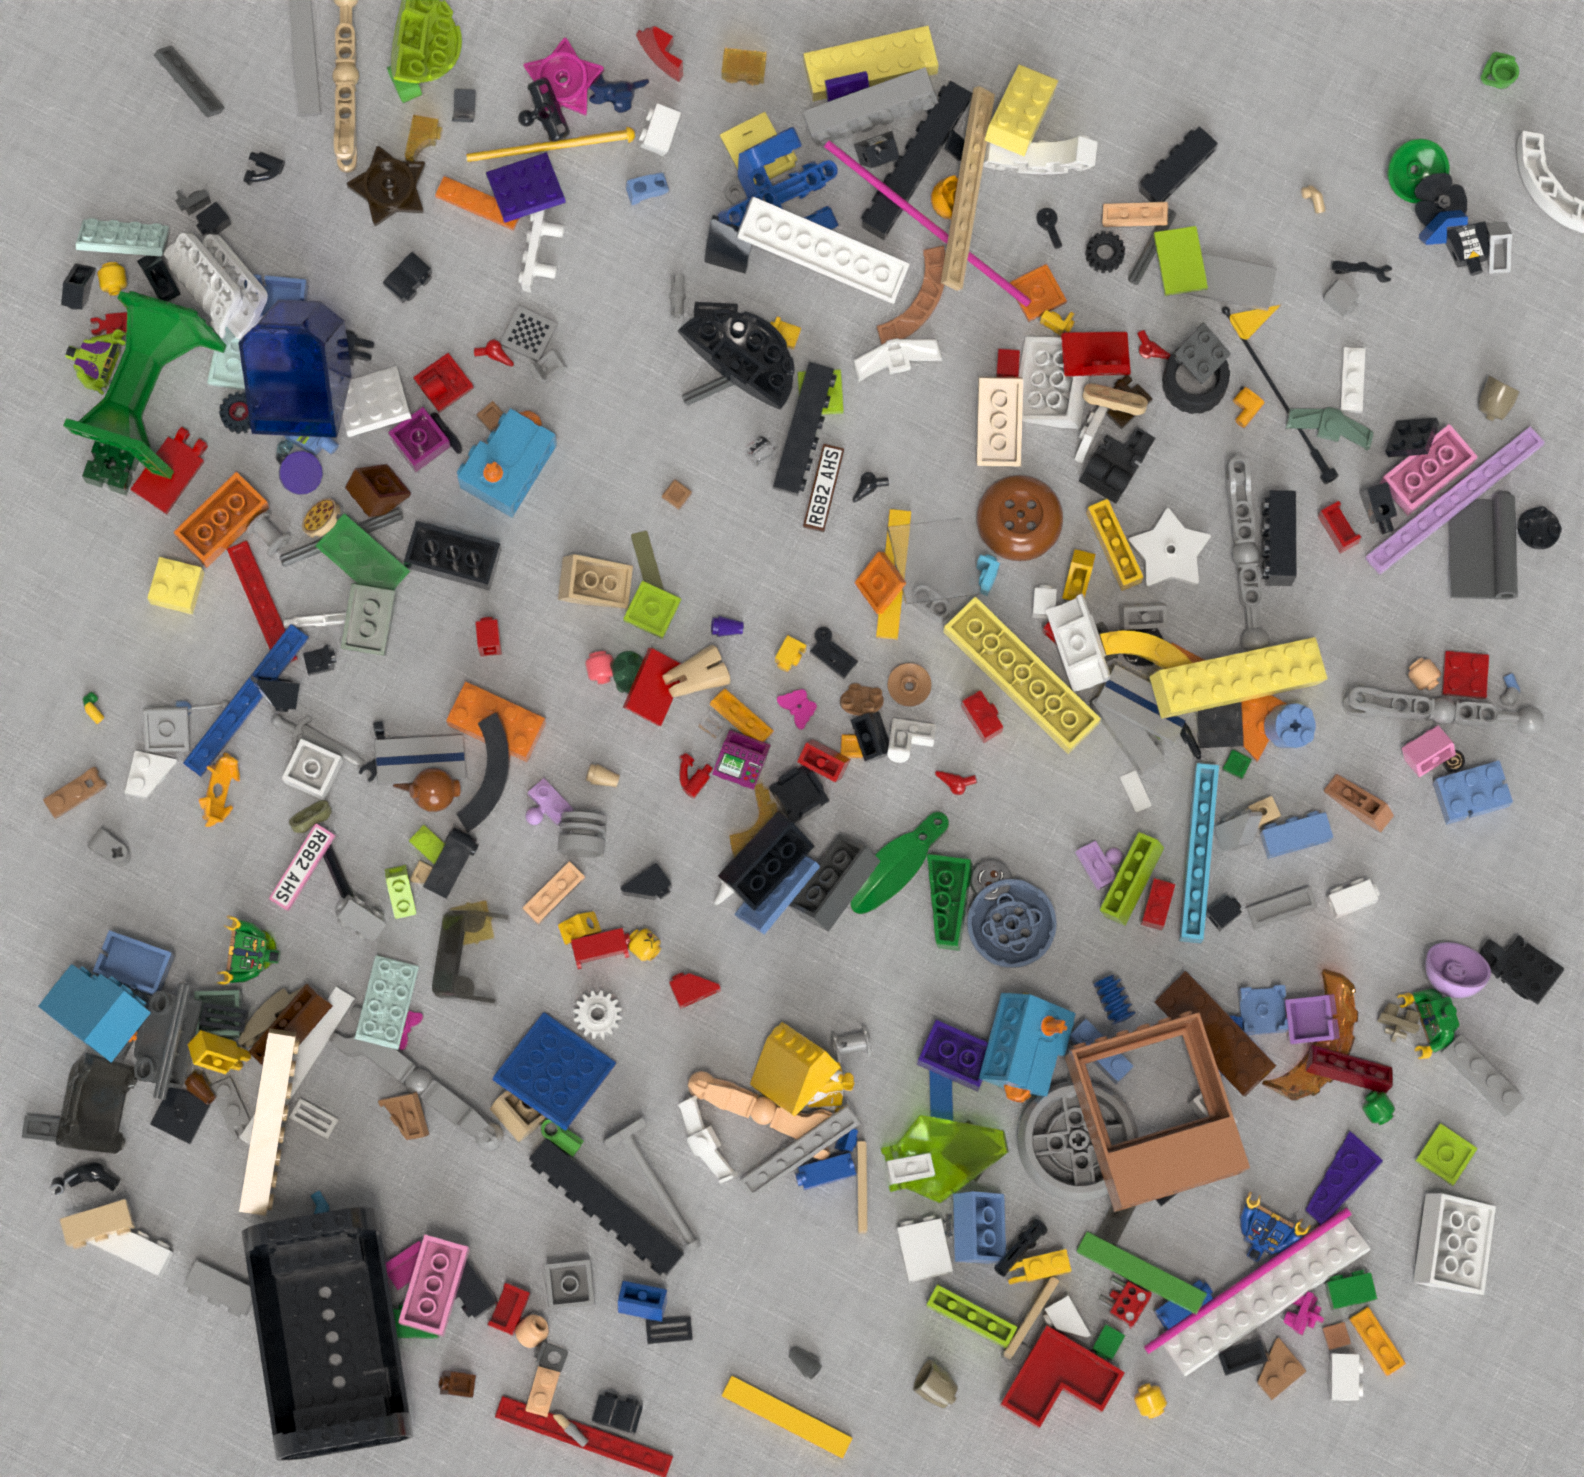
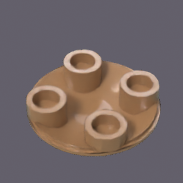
M858 683L851 684L849 690L844 692L840 698L841 708L849 714L858 716L870 712L875 713L881 709L884 703L880 688L865 687Z

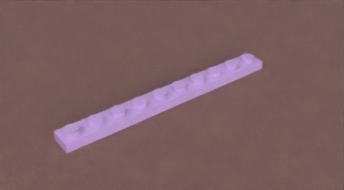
M1531 427L1526 429L1366 556L1368 563L1379 575L1382 574L1540 449L1545 442Z

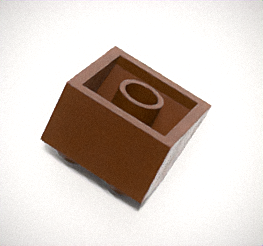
M388 464L355 468L345 486V489L368 517L387 514L411 495V492Z

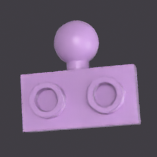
M544 778L527 793L539 806L538 808H530L526 812V820L531 825L541 823L545 813L558 826L562 822L560 820L561 813L574 811Z
M1094 841L1075 852L1097 890L1114 882L1116 874L1110 865H1118L1123 859V854L1118 848H1110L1104 855L1097 842Z

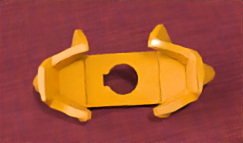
M227 752L223 753V757L219 758L215 765L207 766V769L212 772L206 796L198 800L200 807L204 810L202 818L207 821L205 827H211L218 822H223L233 810V806L230 805L225 808L224 805L230 781L233 778L239 782L240 773L238 761ZM218 783L222 786V793L216 798L213 793V787Z

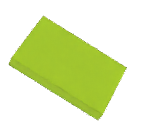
M1197 226L1154 232L1153 236L1164 295L1169 296L1207 290L1208 285Z

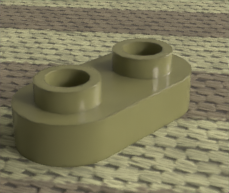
M318 801L293 815L289 820V825L293 832L304 833L316 823L326 821L330 817L332 809L327 801Z

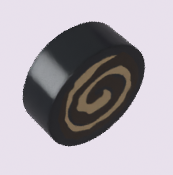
M1455 750L1456 755L1442 763L1447 771L1454 773L1463 768L1465 757L1459 750Z

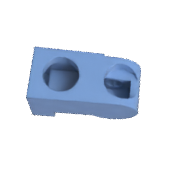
M664 173L642 176L628 180L626 183V191L631 206L640 203L642 200L664 195L669 191Z

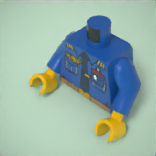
M1252 1192L1248 1193L1247 1203L1240 1216L1241 1233L1245 1236L1244 1241L1252 1245L1246 1255L1251 1260L1258 1262L1263 1252L1271 1256L1274 1253H1281L1297 1242L1310 1229V1225L1306 1229L1300 1227L1303 1219H1300L1295 1226L1293 1223L1260 1206L1261 1196L1259 1195L1258 1199L1253 1201L1250 1199Z

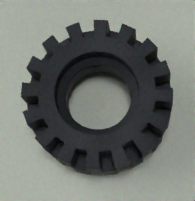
M1102 231L1101 234L1096 233L1094 237L1090 238L1086 247L1085 255L1086 261H1089V266L1091 268L1095 267L1094 270L1097 272L1102 270L1101 273H1105V271L1110 273L1113 269L1117 270L1119 265L1122 264L1125 255L1123 240H1119L1117 234L1113 236V232L1110 231L1109 234H1106V231ZM1102 245H1108L1113 249L1114 255L1110 259H1102L1098 256L1097 249Z

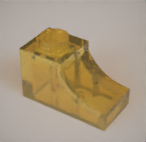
M413 115L405 151L406 161H415L423 149L429 146H436L437 140H441L443 127H440L439 119Z

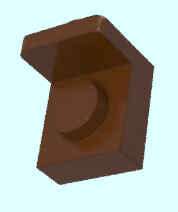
M452 1371L443 1372L438 1382L440 1394L473 1398L476 1375Z

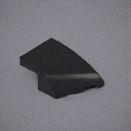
M713 215L708 233L704 262L746 274L753 245L736 238L739 230L738 226L734 224L725 225L719 222L718 216Z

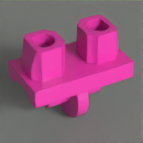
M1307 1291L1305 1295L1292 1303L1301 1307L1298 1315L1288 1311L1284 1318V1323L1302 1336L1306 1327L1313 1329L1316 1322L1323 1323L1324 1318L1319 1316L1322 1308L1316 1306L1318 1298L1313 1293Z

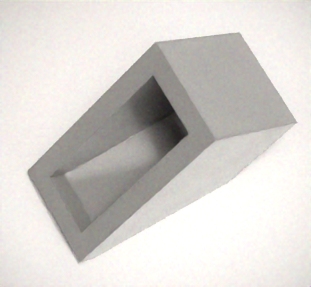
M1507 222L1486 224L1489 256L1487 258L1488 273L1511 272L1512 233Z

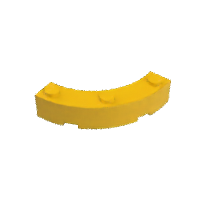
M1113 631L1099 634L1106 655H1137L1163 669L1192 663L1175 646L1147 633Z

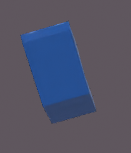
M1461 210L1440 212L1419 234V239L1425 245L1444 244L1447 242V227L1468 225V216Z

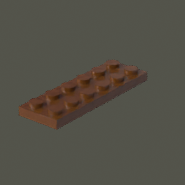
M1187 971L1155 1001L1156 1005L1168 1017H1171V1020H1175L1180 1014L1192 1011V1014L1200 1013L1218 1070L1242 1096L1246 1097L1277 1066Z

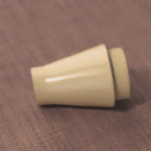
M590 764L586 781H589L592 785L616 788L620 775L611 772L599 764Z

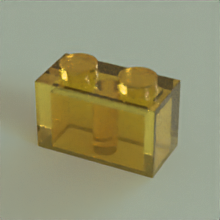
M724 48L722 80L729 83L742 81L747 82L749 85L764 84L767 52Z

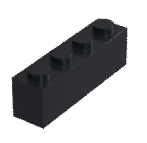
M1200 126L1195 131L1193 129L1190 130L1184 137L1185 141L1181 145L1176 144L1169 152L1170 156L1166 160L1161 159L1154 167L1156 170L1151 175L1147 173L1139 182L1141 184L1139 192L1148 201L1165 202L1217 150L1218 143Z

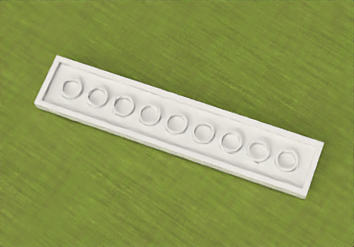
M1346 1218L1162 1346L1184 1376H1187L1305 1295L1307 1291L1310 1292L1370 1251V1248Z

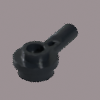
M1043 208L1037 213L1036 221L1041 228L1048 231L1054 248L1059 249L1063 245L1055 228L1058 220L1057 213L1051 208Z

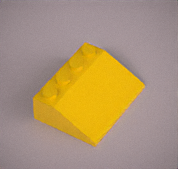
M781 1022L766 1039L750 1085L795 1117L836 1073L840 1066L825 1050Z

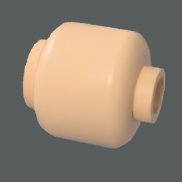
M1420 658L1408 668L1410 670L1408 677L1418 690L1427 688L1430 691L1439 684L1437 679L1440 677L1441 672L1431 659L1424 660Z
M531 1314L517 1324L515 1334L523 1346L534 1348L547 1338L549 1328L543 1317Z

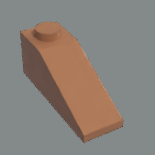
M1338 774L1335 775L1324 789V793L1362 822L1380 833L1394 817L1387 803Z

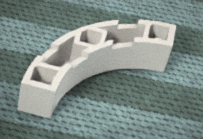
M1522 131L1517 141V160L1521 177L1528 192L1540 208L1554 220L1570 229L1584 233V201L1575 196L1573 198L1566 193L1561 184L1549 171L1545 162L1544 134Z
M1078 135L1076 138L1058 142L1039 140L1038 142H1031L1025 156L987 141L983 167L1001 171L1005 170V167L1016 168L1017 173L1064 174L1068 173V169L1075 168L1076 171H1082L1095 166L1098 141L1091 140L1086 135Z

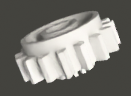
M601 990L599 995H595L594 991H591V997L588 998L585 994L583 995V1003L581 1001L576 1002L580 1008L573 1011L574 1014L578 1015V1017L574 1018V1023H580L577 1029L578 1031L584 1029L585 1037L591 1034L593 1040L597 1036H601L602 1040H604L605 1034L613 1035V1028L619 1029L616 1022L622 1021V1017L617 1014L622 1012V1009L615 1007L618 1004V1000L611 1001L612 994L609 993L604 997ZM596 1010L604 1013V1017L598 1021L591 1017L592 1013Z

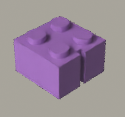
M1334 994L1285 1000L1290 1044L1340 1039L1338 1019H1333V1015L1337 1014Z

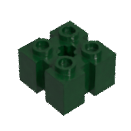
M94 441L91 450L94 460L87 461L82 474L85 483L101 488L106 483L110 491L127 496L132 483L129 472L130 470L136 472L139 461L126 450ZM115 463V466H111L110 469L108 468L109 464Z

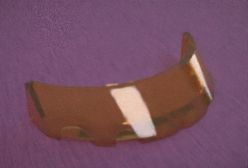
M1324 968L1322 977L1325 995H1335L1337 1014L1333 1015V1019H1338L1340 1039L1313 1042L1312 1045L1349 1055L1355 1040V1036L1352 1035L1354 1023L1358 1022V1011L1355 1009L1353 994L1356 993L1354 984L1343 974ZM1309 1049L1303 1059L1292 1070L1278 1078L1263 1080L1262 1085L1289 1100L1297 1101L1300 1098L1309 1095L1315 1096L1320 1093V1088L1327 1082L1331 1083L1333 1079L1306 1072Z

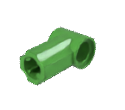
M549 1119L545 1120L541 1126L542 1136L572 1157H574L584 1140L568 1129L566 1131ZM548 1124H554L557 1127L558 1131L555 1135L549 1136L545 1133L544 1129Z

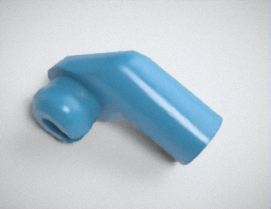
M317 1191L310 1196L316 1205L314 1214L329 1212L330 1207L321 1191Z

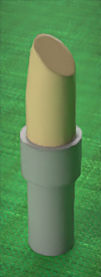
M562 1414L553 1415L564 1431L584 1447L589 1440L577 1427L570 1423Z

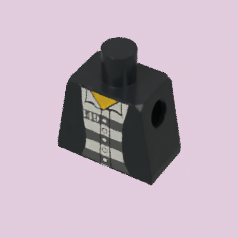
M893 131L854 144L860 165L874 168L900 158Z
M1486 222L1447 230V242L1445 244L1457 267L1468 265L1471 276L1481 274L1483 270L1480 262L1486 261L1489 256Z

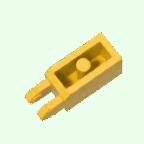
M202 1030L187 1044L194 1065L222 1074L228 1073L230 1069L241 1070L243 1068L241 1061L247 1062L252 1056L247 1050L238 1047L236 1041Z
M1064 1249L1022 1259L1010 1271L1023 1268L1024 1276L1012 1277L1008 1282L1009 1285L1025 1281L1026 1283L1069 1274L1072 1270L1067 1250Z

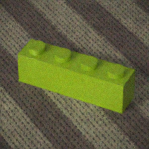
M1138 832L1099 910L1106 918L1126 926L1164 850L1163 845L1157 839Z
M939 1285L935 1287L926 1305L927 1308L1004 1349L1008 1347L1017 1329L1013 1324Z

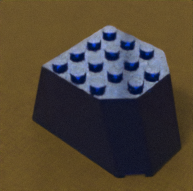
M277 300L257 319L238 342L251 433L259 435L337 438L352 376L345 321L321 301Z

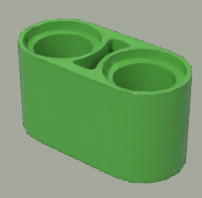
M391 65L386 67L402 103L422 95L418 83L395 80L392 76Z

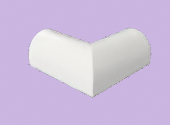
M893 718L887 753L889 759L897 763L907 761L910 756L911 744L933 747L936 724Z

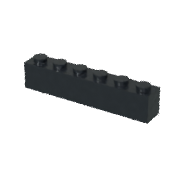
M813 362L808 363L773 485L774 490L795 496L799 495V491L804 492L807 479H803L805 470L810 471L813 461L812 458H809L811 450L816 451L819 440L818 437H815L817 429L822 430L825 417L821 416L823 408L828 409L831 396L827 395L829 387L834 388L837 375L833 374L834 368Z

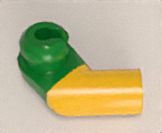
M89 692L86 696L84 695L82 701L85 712L96 724L100 723L105 717L94 706V703L98 701V697L93 692Z

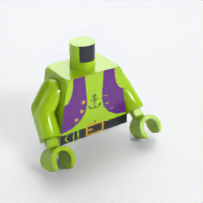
M117 329L111 334L83 340L80 349L72 346L67 348L65 358L75 361L73 368L76 372V377L86 389L97 391L101 395L104 394L101 389L102 387L107 389V386H109V381L121 353L119 346L116 344L125 345L126 342L121 340L122 336L126 335L125 332Z

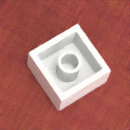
M300 739L282 780L289 786L325 800L343 760L337 754Z

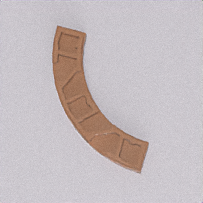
M944 245L923 250L925 273L921 290L911 306L903 314L877 326L881 345L888 340L896 338L906 339L916 332L934 312L944 289V284L941 283L945 260Z

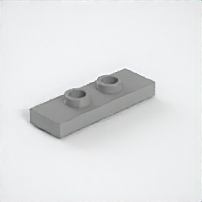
M1309 886L1247 907V911L1253 928L1256 929L1317 908V904Z

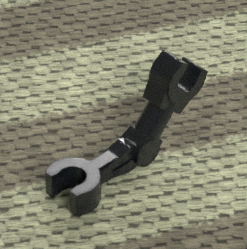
M1332 262V270H1335V274L1350 272L1375 274L1381 283L1391 281V278L1386 277L1384 271L1389 272L1392 270V267L1389 265L1376 268L1368 265L1367 262Z
M382 721L373 723L374 734L377 740H385ZM375 758L372 762L362 766L358 772L361 775L365 770L370 771L371 777L367 780L369 783L374 780L377 774Z

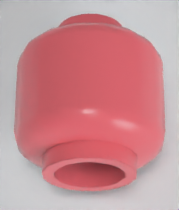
M606 651L591 653L585 661L589 679L597 681L598 684L611 682L610 678L616 674L613 657L611 654H606Z

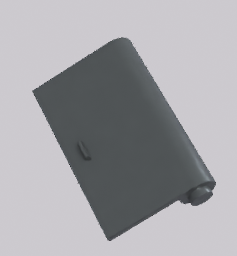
M1502 491L1494 496L1493 500L1475 499L1449 520L1451 598L1508 600L1518 597L1515 496L1508 491Z

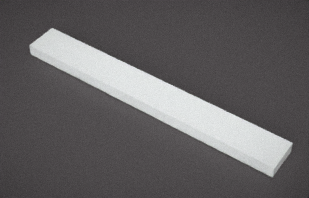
M335 987L328 998V1001L333 1005L332 1008L299 1045L298 1053L292 1056V1060L296 1061L294 1077L289 1076L288 1083L293 1084L290 1099L285 1098L284 1105L290 1103L329 1042V1038L334 1034L355 1001L354 997ZM255 1114L240 1136V1139L249 1145Z

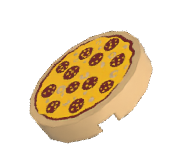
M331 498L318 501L304 516L302 530L311 538H314L316 535L318 537L325 535L335 526L338 520L336 518L337 513L340 515V506Z

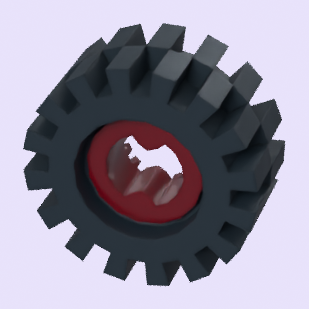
M235 392V395L229 394V398H224L222 400L223 404H220L219 415L225 428H228L232 433L236 431L237 434H241L242 431H244V434L248 433V429L252 431L254 425L258 424V418H260L257 402L251 395L247 396L245 392H242V394ZM237 408L245 409L241 418L234 416Z

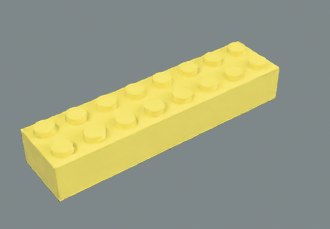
M976 596L944 626L943 633L1067 754L1099 725L1101 718Z
M1316 637L1163 669L1149 676L1161 719L1311 687L1328 679Z

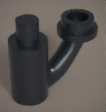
M251 152L249 160L256 162V166L268 171L256 174L255 170H247L243 182L251 186L253 182L273 179L282 173L285 160L264 152L259 154Z

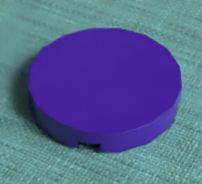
M304 451L293 452L286 456L278 471L279 480L283 487L296 495H304L314 491L321 483L323 476L322 466L318 459L311 453Z

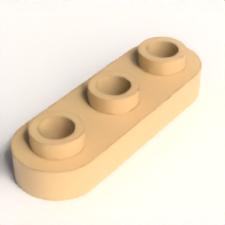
M1087 384L1082 395L1089 404L1127 412L1132 415L1144 414L1148 405L1147 399L1141 395L1098 384Z

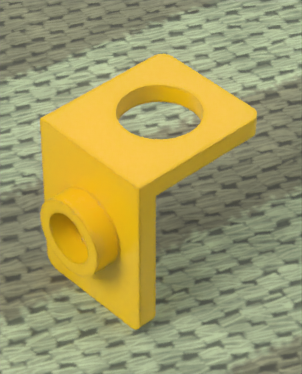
M594 911L577 914L558 924L565 945L570 944L573 939L601 932ZM587 918H590L592 920L594 925L593 929L588 926L586 921Z

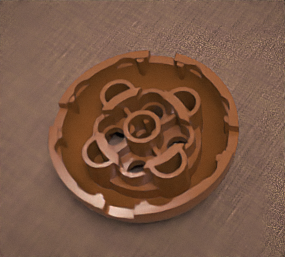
M1014 475L995 482L985 491L977 508L976 524L982 541L994 551L993 553L1007 560L1029 561L1044 555L1055 545L1063 527V510L1057 495L1046 483L1031 476ZM1010 501L1014 503V507L1011 509L1007 508L1005 502ZM1032 501L1036 503V507L1029 509L1027 503ZM1022 513L1024 517L1019 518L1017 514ZM1006 522H1012L1014 528L1008 530L1005 527ZM1029 522L1035 523L1036 528L1034 530L1027 528Z

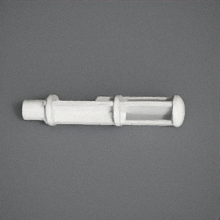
M346 612L323 613L322 615L301 617L294 616L292 619H284V628H288L290 624L297 629L302 626L315 625L316 627H326L327 625L345 624Z

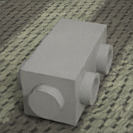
M347 895L345 899L341 898L335 907L336 916L339 918L337 921L346 928L351 926L357 930L355 933L364 940L369 938L374 942L386 925L383 918L384 914L374 907L372 910L366 907V902L356 895L354 898L350 895Z

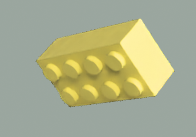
M1019 64L989 124L985 141L1025 156L1051 103L1058 80Z

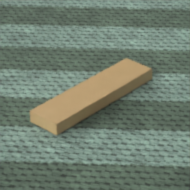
M857 1141L858 1234H866L867 1147L865 1141Z
M1051 1277L1003 1353V1356L1010 1360L1059 1283L1058 1279Z

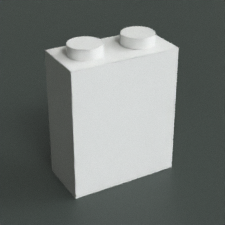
M935 1216L922 1218L923 1222L914 1224L913 1220L900 1223L901 1227L897 1228L908 1283L953 1272L941 1218L936 1219Z

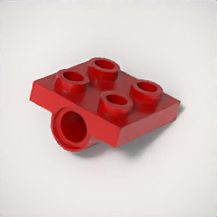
M449 353L413 377V380L438 413L474 389L473 384Z

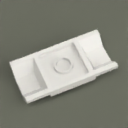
M1083 594L1078 595L1076 599L1065 604L1046 609L1073 692L1089 689L1108 681L1111 676L1104 658L1106 654L1093 616L1089 614Z

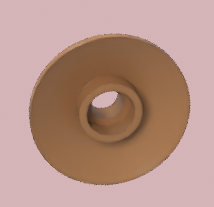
M906 663L899 665L891 672L888 678L889 694L895 702L902 706H917L923 703L931 692V678L928 672L917 664ZM907 683H911L913 685V689L907 690L905 688V685Z

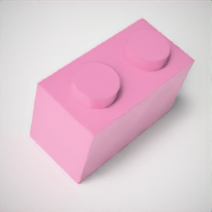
M1439 725L1402 747L1404 760L1418 777H1421L1456 755L1453 741Z

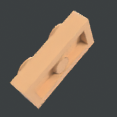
M538 1366L525 1411L545 1417L548 1416L560 1372Z

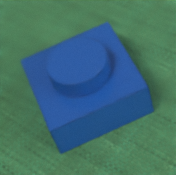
M852 1129L839 1138L834 1149L853 1152V1148L858 1140V1130Z

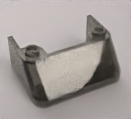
M450 910L444 914L432 981V991L435 996L441 999L497 1007L496 999L474 996L475 986L473 981L466 976H459L458 974L465 932L477 933L481 931L485 925V920L510 924L511 919L509 915L477 910Z

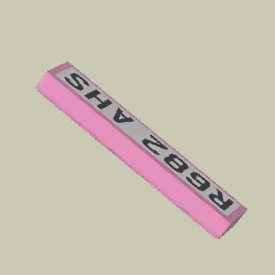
M316 823L269 899L289 911L336 835Z

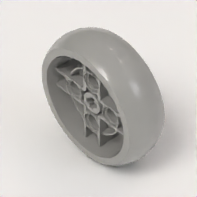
M1063 1082L1050 1087L1047 1097L1037 1096L1034 1098L1022 1116L1017 1140L1022 1165L1034 1183L1054 1197L1077 1202L1101 1198L1107 1195L1108 1191L1104 1178L1095 1183L1094 1170L1100 1166L1073 1082ZM1092 1083L1097 1102L1105 1106L1118 1122L1117 1125L1108 1126L1104 1121L1111 1145L1138 1138L1134 1117L1126 1104L1109 1089ZM1061 1100L1062 1112L1051 1120L1046 1133L1034 1135L1036 1124L1042 1113L1050 1105ZM1072 1113L1078 1114L1081 1122L1079 1124H1072L1069 1121V1115ZM1076 1135H1079L1080 1139H1084L1080 1146H1077V1143L1073 1144L1072 1140L1076 1138ZM1051 1139H1059L1062 1147L1058 1150L1053 1149L1050 1146ZM1049 1156L1050 1160L1059 1169L1072 1174L1073 1185L1063 1183L1052 1177L1041 1166L1037 1158ZM1077 1158H1084L1087 1161V1167L1084 1169L1078 1168L1075 1160Z

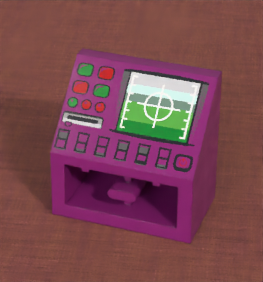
M729 730L712 775L754 790L764 768L771 745Z

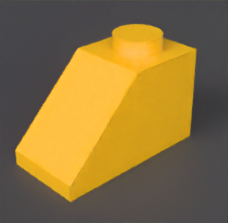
M1074 549L1062 599L1071 601L1080 594H1083L1085 599L1096 554Z

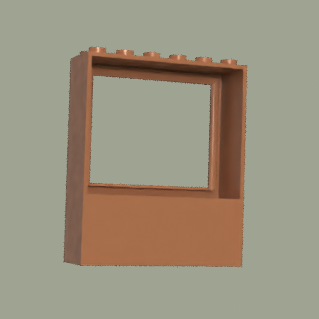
M1192 1011L1180 1014L1175 1020H1171V1017L1161 1019L1152 1027L1148 1023L1136 1027L1137 1029L1131 1033L1128 1030L1118 1032L1111 1039H1108L1107 1036L1097 1038L1088 1046L1086 1042L1074 1045L1065 1056L1114 1212L1239 1175L1250 1168L1200 1013L1192 1014ZM1183 1035L1209 1117L1111 1145L1085 1064Z

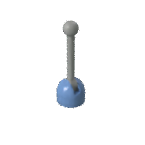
M227 700L216 704L191 706L187 701H176V707H188V716L192 710L220 707L225 709L229 704Z

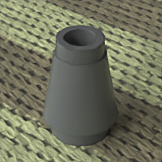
M795 1347L788 1356L805 1378L813 1379L822 1368L819 1359L798 1347Z

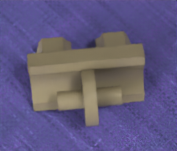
M1388 1003L1383 1013L1379 1015L1377 1022L1394 1027L1393 1029L1386 1026L1384 1033L1392 1035L1390 1041L1395 1043L1397 1037L1406 1039L1407 1033L1400 1030L1416 1034L1420 1028L1418 1024L1419 1013L1407 1010L1405 1018L1401 1019L1396 1017L1399 1006Z

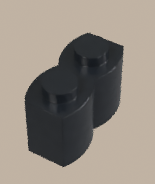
M411 252L386 277L383 285L402 303L405 301L409 302L416 296L417 288L421 285H427L432 279V269L416 254Z
M605 1392L604 1395L599 1394L592 1422L636 1434L643 1406L639 1405L640 1401L631 1398L621 1401L617 1399L618 1395Z

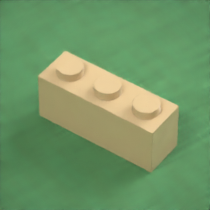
M126 1199L59 1219L66 1245L69 1247L73 1246V1249L87 1246L86 1242L95 1240L97 1243L108 1240V1235L117 1233V1236L128 1234L131 1232V1228H135L130 1206Z

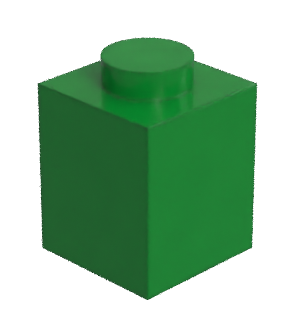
M1105 1325L1091 1350L1105 1361L1107 1359L1111 1361L1126 1335Z

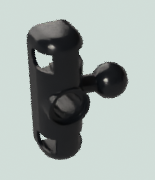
M542 77L528 84L527 90L531 93L535 109L532 112L529 110L521 111L518 115V122L522 126L528 127L534 123L535 119L539 120L544 130L547 131L548 139L551 142L567 137L570 134V130L549 80ZM546 84L548 92L542 94L539 86ZM545 107L549 109L550 114L545 111ZM563 124L565 132L559 134L556 126Z

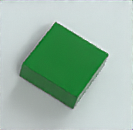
M1232 750L1222 770L1242 780L1252 759Z

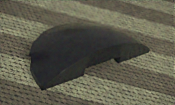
M717 309L704 316L697 315L678 330V333L726 379L756 399L779 410L783 408L793 387L794 361L787 349V342L769 322L747 311L739 313L731 312L730 309Z

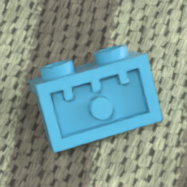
M987 554L979 556L976 569L982 571L978 586H981L980 594L988 597L998 574L1000 563L997 562L995 557Z

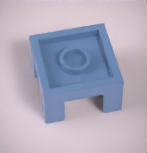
M1275 985L1273 988L1252 990V987L1239 989L1240 1017H1243L1242 1029L1247 1035L1286 1033L1289 1030L1284 998L1286 997L1285 985Z

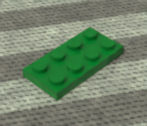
M343 514L338 519L335 526L315 546L358 584L395 590L411 572L346 514Z

